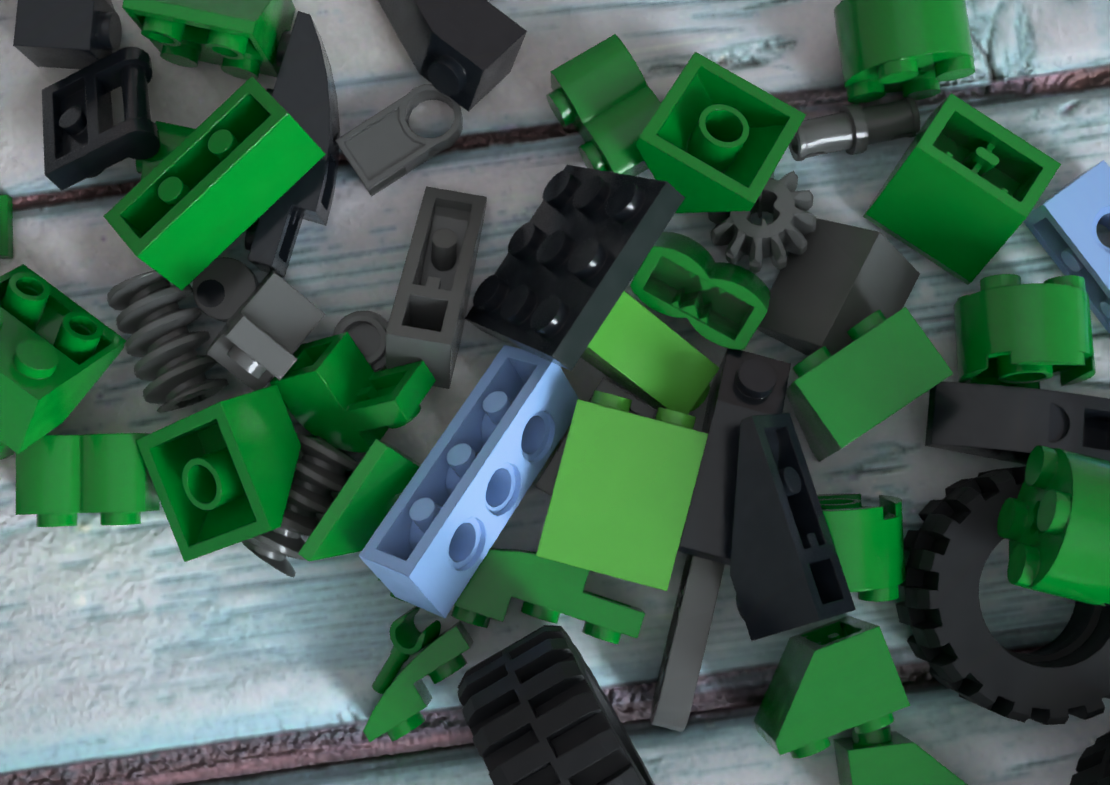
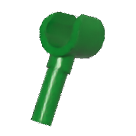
M420 607L412 608L396 619L390 627V639L394 646L390 651L389 658L372 684V688L380 694L385 693L410 655L419 652L440 634L441 624L438 620L429 625L422 633L418 631L414 624V617L419 612Z

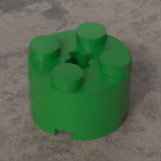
M842 0L834 9L842 75L849 103H867L884 97L886 93L902 91L903 98L912 97L914 100L926 99L941 92L939 82L957 80L975 73L974 53L965 0Z
M1015 274L992 275L980 280L979 292L959 297L953 306L958 382L960 383L970 380V383L1040 389V381L1050 379L1055 375H1060L1061 386L1085 381L1096 373L1089 294L1086 292L1085 279L1081 276L1065 275L1047 279L1044 283L1021 284V277Z
M1037 445L1029 455L1025 469V480L1018 498H1007L1001 507L998 517V535L1000 538L1009 540L1008 581L1013 585L1091 605H1110V461L1059 448Z
M861 494L817 495L849 591L858 592V599L864 601L883 602L898 599V585L905 581L902 499L894 496L879 495V507L862 506Z

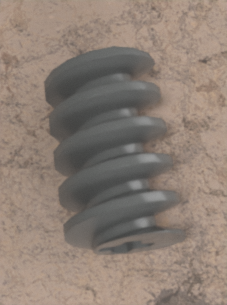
M153 270L129 278L114 286L107 294V301L110 307L122 311L116 318L118 330L123 333L132 334L125 343L127 354L133 357H143L134 366V373L137 378L152 381L143 390V397L150 404H163L157 410V412L161 413L201 402L217 394L229 384L227 379H207L205 376V372L218 362L209 355H197L196 349L211 338L208 331L189 332L187 325L202 315L200 308H179L178 302L193 292L191 285L180 290Z
M296 433L301 444L300 450L303 456L297 460L281 527L242 541L243 545L260 559L293 578L296 572L286 556L306 560L298 554L305 544L301 535H311L320 522L316 514L324 515L334 501L331 492L339 493L349 479L346 471H354L359 465V462L339 448L332 446L318 435L312 437Z

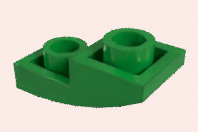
M461 620L428 644L388 687L374 708L363 730L369 742L384 733H387L393 742L411 732L425 721L420 711L428 706L432 696L423 683L422 678L429 675L433 683L436 684L467 664L462 653L470 649L473 640Z

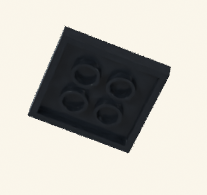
M566 165L564 170L553 176L546 185L542 195L543 201L530 221L522 225L510 239L508 244L509 253L495 274L486 278L476 290L473 297V307L465 319L491 336L572 371L685 199L667 181Z

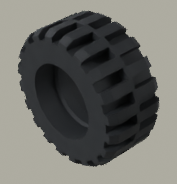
M1026 466L980 472L978 477L957 481L945 488V498L929 501L918 514L924 521L920 529L908 530L904 538V549L910 551L905 567V581L899 585L904 586L905 601L895 604L899 622L910 625L913 635L907 639L913 653L917 658L929 663L928 673L943 686L959 693V697L1010 719L1024 723L1027 719H1032L1044 725L1065 724L1069 714L1086 720L1104 713L1105 705L1102 698L1110 699L1109 604L1101 606L1075 601L1071 618L1061 634L1047 646L1031 653H1017L1001 646L990 633L982 616L979 602V584L982 570L991 552L1004 539L1000 538L997 532L999 513L1007 498H1018L1025 480Z
M544 625L465 672L458 685V698L463 706L462 713L466 724L473 734L474 744L486 764L494 785H655L612 705L576 645L573 644L570 636L564 631L562 626Z

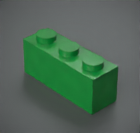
M251 76L103 217L136 257L180 290H183L326 154L294 118Z

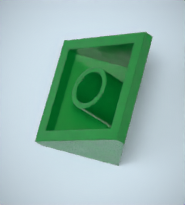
M694 52L638 137L635 145L655 180L667 181L685 197L675 213L751 211L806 114L701 54Z

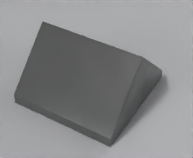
M817 218L815 231L803 235L807 240V250L804 254L789 253L786 267L780 270L770 290L768 311L757 330L807 356L823 346H826L830 353L834 355L853 342L847 331L879 309L887 319L904 307L920 273L881 232Z

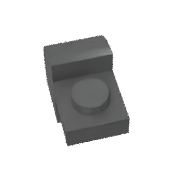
M270 271L226 323L206 353L252 390L263 389L273 376L281 380L297 361V358L292 355L293 352L324 317L325 313L275 272Z

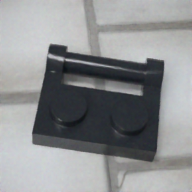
M137 47L122 48L42 89L44 174L61 191L86 178L98 176L106 168L128 157L136 160H145L152 158L158 153L160 149L159 129L151 121L147 86L153 77L152 63L149 54L143 49ZM121 86L124 121L113 126L111 91Z

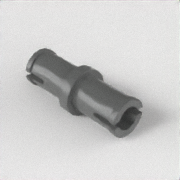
M905 97L898 101L861 108L857 103L843 105L839 113L803 120L789 144L791 155L795 161H803L805 158L846 150L848 154L854 155L865 152L867 146L904 137H916V133L920 130L918 106L912 97Z

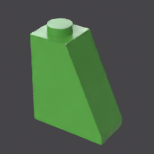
M625 291L580 357L655 410L661 407L684 414H689V412L696 410L705 401L710 391V382L720 369Z

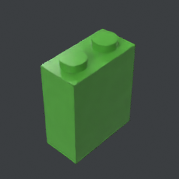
M594 390L591 402L577 399L536 556L667 591L708 433L693 430L696 420L695 416L658 407L655 419L629 413L632 400Z

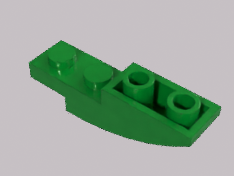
M490 548L455 602L451 614L452 617L463 622L488 628L491 618L501 622L504 621L511 598L514 597L524 601L521 608L522 613L555 624L558 623L560 613L585 621L582 629L583 633L614 644H619L622 634L637 638L645 616V612L640 608L584 590L590 570L536 556L537 552ZM391 592V593H390V596L393 597V598H396V597L393 595V593Z

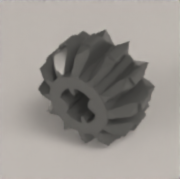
M794 171L784 175L779 181L774 179L773 172L751 211L708 212V219L717 224L710 232L712 243L718 246L728 245L725 252L726 261L734 264L745 255H748L750 271L757 273L762 268V258L770 257L772 264L777 269L782 270L787 264L786 251L798 255L804 254L807 250V240L803 235L815 231L817 218L807 212L813 206L814 199L810 190L795 191L798 185V176ZM757 212L758 217L762 218V212L773 214V223L767 225L766 220L763 218L762 226L751 223V214Z

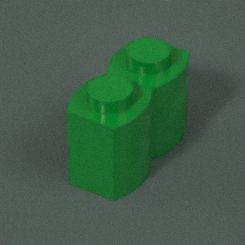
M614 34L550 71L551 88L553 91L548 93L546 97L560 124L564 128L573 124L582 136L585 143L580 145L578 149L587 168L637 176L649 168L635 144L661 102L648 87L628 49L619 37Z
M662 232L630 284L635 295L648 307L667 316L687 318L694 329L704 338L719 346L735 350H745L768 311L771 295L765 283L751 271L735 264L715 262L711 254L701 244L687 236L674 232Z
M150 433L43 436L21 453H16V515L36 514V527L77 526V513H100V525L141 524L142 511L160 510L159 497L136 440Z

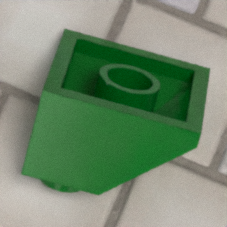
M376 439L298 554L307 561H314L362 551L421 465L392 445Z

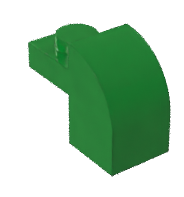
M344 332L301 344L293 354L297 361L281 380L274 376L269 383L271 386L277 384L284 404L291 414L315 437L318 435L332 446L342 450L367 453L376 439L381 440L389 428L402 427L419 414L421 410L420 403L436 382V379L423 360L374 372L349 333Z

